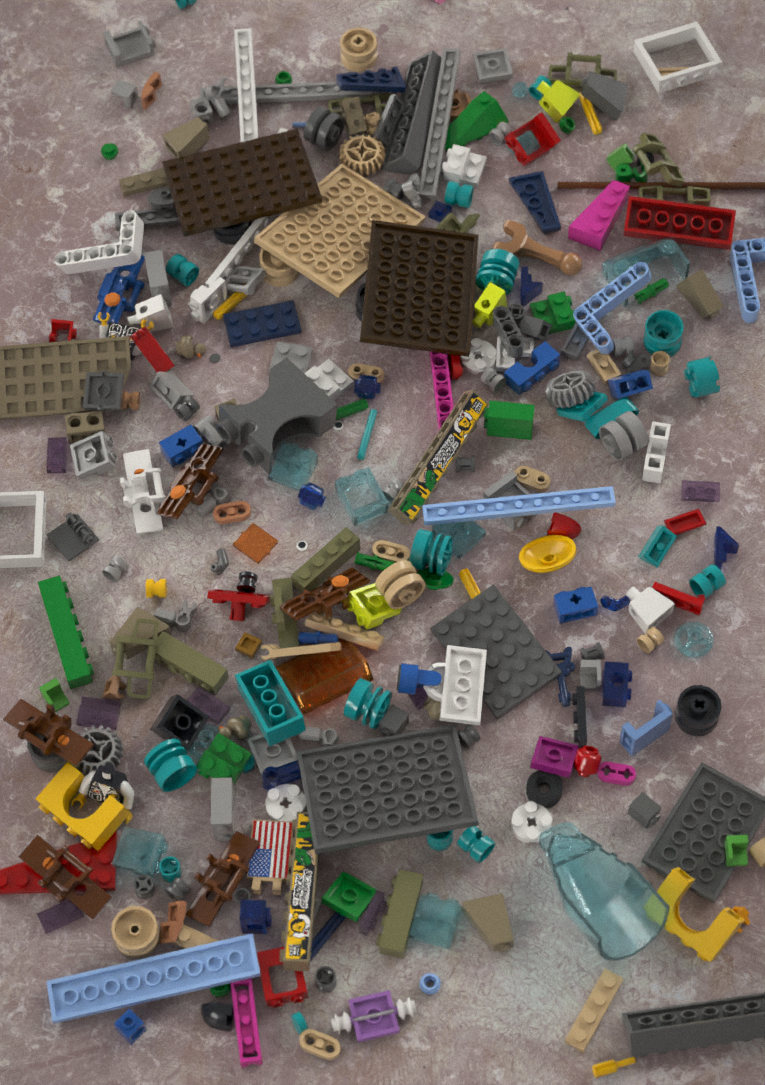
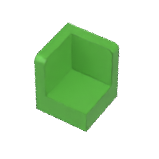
M624 143L609 153L606 160L616 172L618 165H629L635 159V155L627 144Z
M57 678L39 687L46 704L53 706L55 713L70 704Z
M748 835L726 836L725 853L727 867L747 866Z

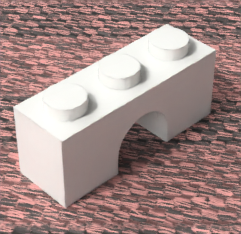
M652 421L642 481L661 484L671 424Z

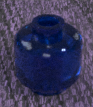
M360 375L358 379H355L354 393L357 394L358 398L374 400L376 394H380L381 383H378L376 376Z
M308 482L306 485H302L297 498H299L301 505L315 510L318 506L322 507L326 496H323L324 489Z

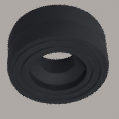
M540 770L530 775L526 784V795L529 801H533L545 808L553 807L560 801L563 783L559 775ZM546 784L550 787V791L542 793L539 791V786Z

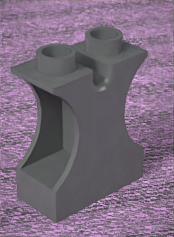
M286 357L270 369L268 389L260 398L244 405H219V423L216 425V429L220 437L227 443L234 441L237 445H241L248 441V445L241 450L245 461L254 468L259 465L270 474L272 473L273 454L283 442L298 436L320 437L335 426L338 404Z

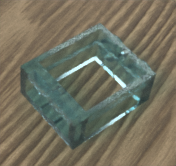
M369 467L357 470L354 474L340 477L335 481V491L354 526L388 513V501ZM367 482L377 500L353 510L344 492Z

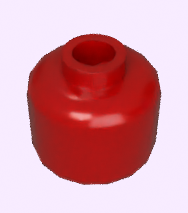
M586 745L577 750L573 767L580 776L589 777L590 775L597 774L602 760L599 750Z

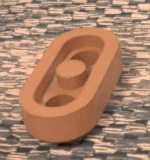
M245 501L220 504L213 510L214 520L218 524L245 521L251 516V507Z

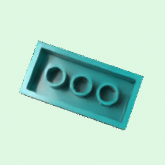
M271 659L235 675L238 690L269 747L306 731L304 717Z

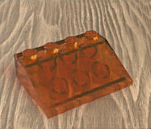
M338 638V642H341V650L302 654L276 666L279 675L303 715L312 712L324 704L330 703L342 695L348 694L360 678L369 682L374 680L368 661L352 642Z

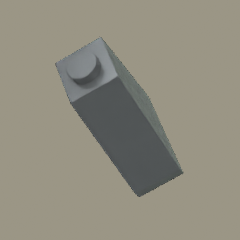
M589 71L587 77H583L580 86L583 87L581 95L610 118L617 121L623 112L628 84Z

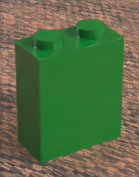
M490 400L489 408L485 407L484 428H487V436L532 440L535 405Z

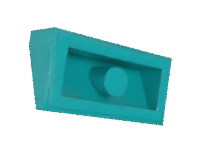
M663 525L657 526L638 557L658 568L677 535Z

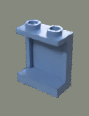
M658 700L653 719L637 730L629 722L622 725L619 743L632 757L669 731L673 715L669 705Z

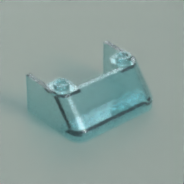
M655 239L605 260L602 264V274L608 283H611L638 262H645L647 264L663 256H668L684 280L688 277L690 262L675 241ZM628 298L622 302L624 307L628 306Z

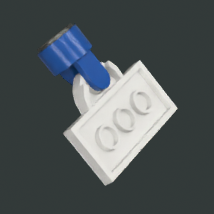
M447 645L445 663L438 662L432 664L428 670L418 669L419 665L401 663L398 669L396 691L398 693L415 695L416 688L425 689L429 697L441 702L440 721L480 725L487 650Z

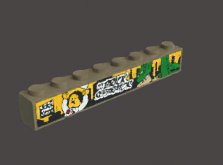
M468 390L463 392L387 511L401 523L412 524L418 520L422 505L428 504L430 495L437 490L439 481L448 473V467L457 459V453L467 443L469 434L476 429L478 420L484 416L485 407L489 403L476 391Z
M297 812L296 819L292 820V832H295V837H291L290 850H293V856L289 855V868H292L291 874H287V886L290 887V892L285 894V905H288V911H284L283 924L287 925L286 930H282L281 941L285 943L284 949H280V962H283L284 970L310 972L320 854H315L308 812Z

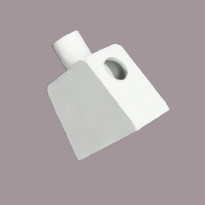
M162 295L136 304V315L128 317L129 325L133 327L141 325L143 319L147 320L146 327H149V323L152 321L154 328L150 332L173 328L171 313Z
M632 587L626 593L632 600L629 603L628 611L645 634L650 627L658 626L673 613L674 603L651 587H647L641 593L635 587Z

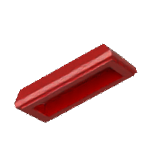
M699 508L664 520L667 529L675 535L707 525Z

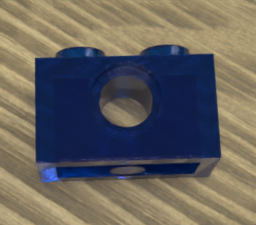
M605 661L602 706L626 707L627 700H631L632 689L628 688V682H632V670H629V663ZM618 682L622 686H615L613 683Z
M241 899L239 921L242 933L267 934L268 927L272 926L271 908H267L266 900Z

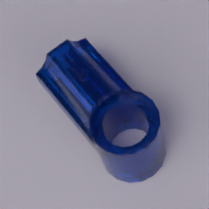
M297 761L279 767L270 766L262 772V786L267 791L282 784L301 779L300 766ZM268 777H274L275 780H274V781H268L267 778H268Z

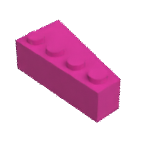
M613 180L569 225L568 239L601 251L628 200L630 186Z

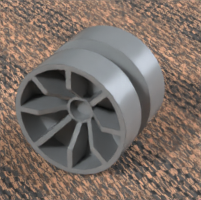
M630 411L616 417L615 421H610L599 428V435L604 447L617 461L627 458L632 454V451L636 452L642 449L649 442L642 422Z

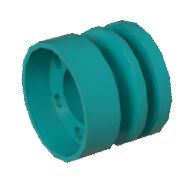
M490 249L483 254L476 277L478 288L484 292L491 282L503 289L506 295L510 294L519 269V260L515 255L506 250Z
M659 310L653 312L647 318L644 329V347L650 355L657 351H664L669 357H672L679 352L684 330L683 321L680 316L669 310Z
M419 529L414 538L410 554V562L414 568L423 571L429 563L430 573L436 571L438 575H444L452 557V536L447 535L444 538L443 534H438L434 541L432 531Z
M360 678L348 696L343 715L354 721H358L363 715L362 724L365 726L369 724L370 728L376 730L379 727L380 720H382L390 708L392 692L389 690L383 692V688L379 686L373 693L374 684Z
M169 739L158 744L144 758L145 766L149 769L151 775L155 776L154 779L163 792H172L181 788L195 776L198 770L191 757L186 755L187 751L179 739Z

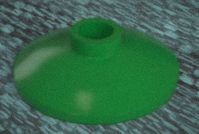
M425 568V570H418L416 573L421 576L426 587L430 590L445 589L452 586L454 582L453 576L448 572H445L444 575H438L436 571L430 573L429 568Z

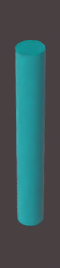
M371 409L357 455V458L363 460L377 416V410Z

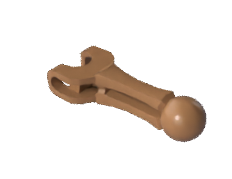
M506 220L503 229L513 239L508 243L495 242L492 249L506 250L517 258L529 257L544 261L561 269L564 274L569 276L578 274L582 269V259L576 253L565 254L562 251L539 244L527 236L526 228L523 224L512 220Z

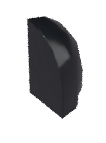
M211 1002L201 1005V1015L208 1026L217 1030L231 1032L234 1016L232 1004Z

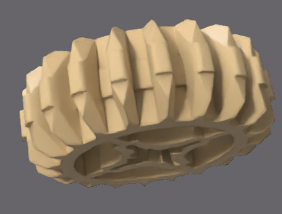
M363 133L362 136H358L356 134L355 138L350 136L349 140H344L339 150V162L361 176L364 174L369 176V173L375 175L376 170L380 171L381 166L384 164V159L386 158L385 148L382 146L381 141H377L371 135L365 136Z

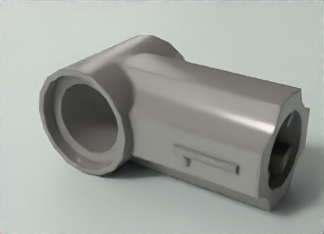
M207 415L193 425L201 439L204 438L212 446L226 448L228 443L218 434L217 424L211 416Z

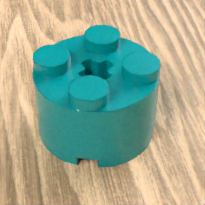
M710 356L689 361L686 364L687 369L683 370L685 379L689 380V393L691 397L698 398L720 391V385L717 386L716 380H720L714 360L710 361Z

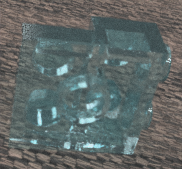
M283 442L276 455V462L272 467V473L268 475V479L303 492L318 464V455L310 448L305 450L299 448L294 442H289L288 444Z
M474 521L432 525L435 539L438 534H443L444 538L447 535L452 536V553L459 559L486 535V531Z
M124 827L112 865L115 868L133 871L136 875L147 874L154 878L155 873L160 872V858L162 854H166L168 843L163 834Z
M434 893L421 894L409 938L450 949L462 905H458L459 902L452 898H447L446 901L438 899L439 896Z

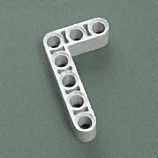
M126 211L122 215L118 243L62 251L55 256L54 263L65 274L135 264L141 258L144 222L135 211Z

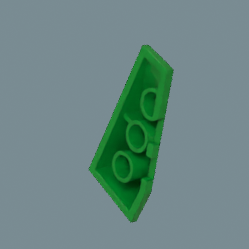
M485 91L473 99L448 127L445 150L452 149L453 145L464 147L470 141L482 139V136L487 135L492 129H496L500 122L508 124L509 120L498 101Z

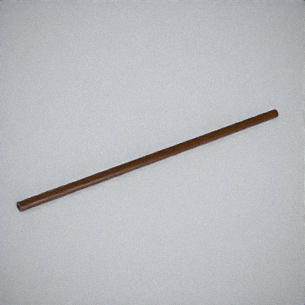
M557 182V189H605L611 182ZM620 182L629 185L630 189L648 186H662L663 188H687V186L708 189H765V182H684L681 187L670 185L667 182Z

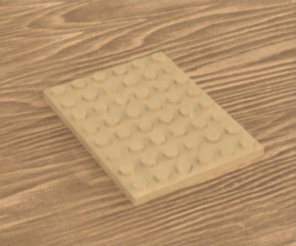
M344 164L339 165L317 184L323 203L284 212L254 237V243L338 298L366 275L372 220L420 226L425 222L424 215Z

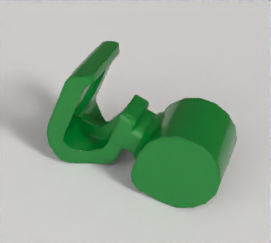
M642 162V174L637 172V168L631 170L629 165L620 164L616 167L615 180L618 182H631V179L634 178L636 182H647L648 175Z

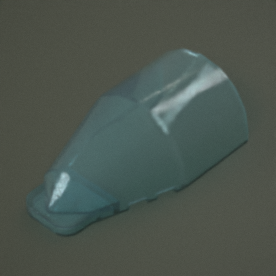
M569 822L558 824L539 835V845L546 853L564 912L603 958L619 961L631 957L646 948L658 936L666 924L670 906L633 864L625 863L617 858V854L602 849V845L581 833L574 824Z

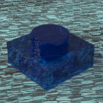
M436 201L428 212V217L441 222L448 213L452 212V207Z

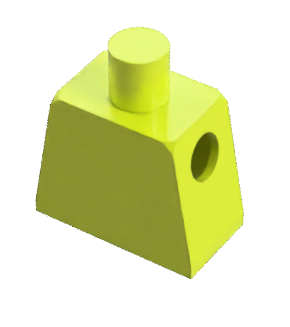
M556 80L551 87L542 81L536 88L544 95L539 101V105L556 123L559 122L580 96V93L559 80Z
M491 282L488 284L474 305L475 318L472 320V324L475 327L481 328L484 323L491 326L493 324L494 309L498 306L508 307L506 293L503 289Z

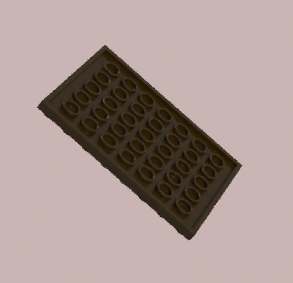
M298 128L162 161L184 237L323 203Z
M372 220L360 342L469 357L479 235Z

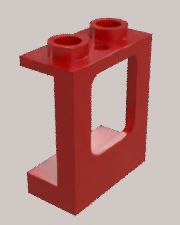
M543 112L515 131H511L505 137L507 146L514 151L517 161L522 163L523 166H526L561 142V139ZM527 131L532 132L540 144V148L530 155H527L517 140L519 136Z
M284 947L257 952L267 1007L278 1008L283 1006L284 1003H300L308 998L303 971H295L297 989L278 994L272 991L269 968L283 964V962H280V949H284Z

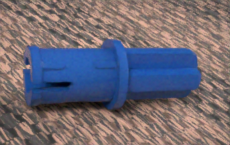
M300 631L298 641L299 644L313 645L337 643L338 636L336 634H324L320 631L316 633Z

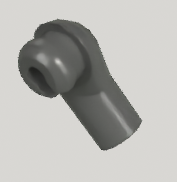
M224 548L216 551L218 561L210 567L211 571L216 575L222 574L229 565Z

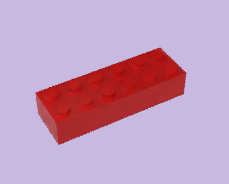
M629 196L623 236L730 250L736 210Z

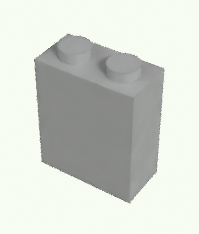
M162 250L145 252L144 258L152 298L162 295L166 305L171 306Z
M211 778V827L214 840L222 842L229 841L235 833V791L232 778Z

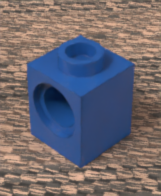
M130 1008L114 1023L117 1032L131 1045L147 1030L144 1022Z

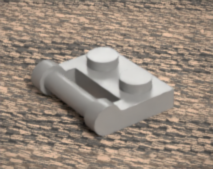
M237 266L225 279L227 293L234 291L253 295L255 287L267 275L265 269Z

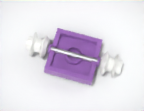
M390 990L349 999L348 1002L352 1015L350 1019L349 1015L344 1011L342 1017H337L334 1014L335 1018L331 1019L333 1032L338 1031V1035L344 1029L349 1033L351 1024L352 1026L354 1025L359 1043L400 1033L396 1015H399L403 1020L405 1015L408 1014L414 1018L413 1013H416L417 1010L415 1001L410 1000L409 996L406 1002L398 999L396 1006H393Z

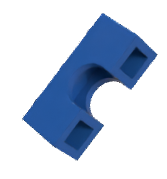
M546 341L532 350L531 362L535 366L524 367L519 362H516L504 371L505 383L516 394L520 395L523 392L529 391L533 384L537 381H542L550 371H555L559 367L560 354Z

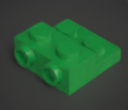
M565 291L547 295L546 300L530 303L532 316L551 324L549 334L570 330L576 321L573 317L574 310L570 307L572 306V299L570 295L566 296Z
M217 733L209 749L204 751L196 765L199 769L198 774L206 779H209V777L232 778L234 786L253 753L222 734Z

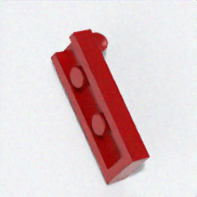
M146 326L130 336L157 373L167 372L175 366Z
M654 582L652 588L671 600L674 606L700 615L705 602L703 594L698 595L696 598Z

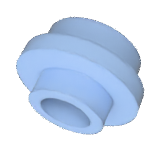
M428 973L421 977L420 989L425 994L432 995L439 991L441 982L437 975ZM428 982H433L434 986L427 987L426 984Z

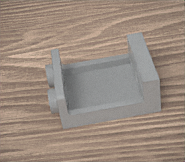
M138 21V28L112 36L110 31L103 32L105 45L116 67L154 55L153 48L155 47V42L152 37H149L148 27L144 26L142 21Z
M511 471L485 490L483 499L529 495L530 493L517 482V475ZM539 514L501 519L515 531L518 527L522 528L525 526L530 518L536 517Z

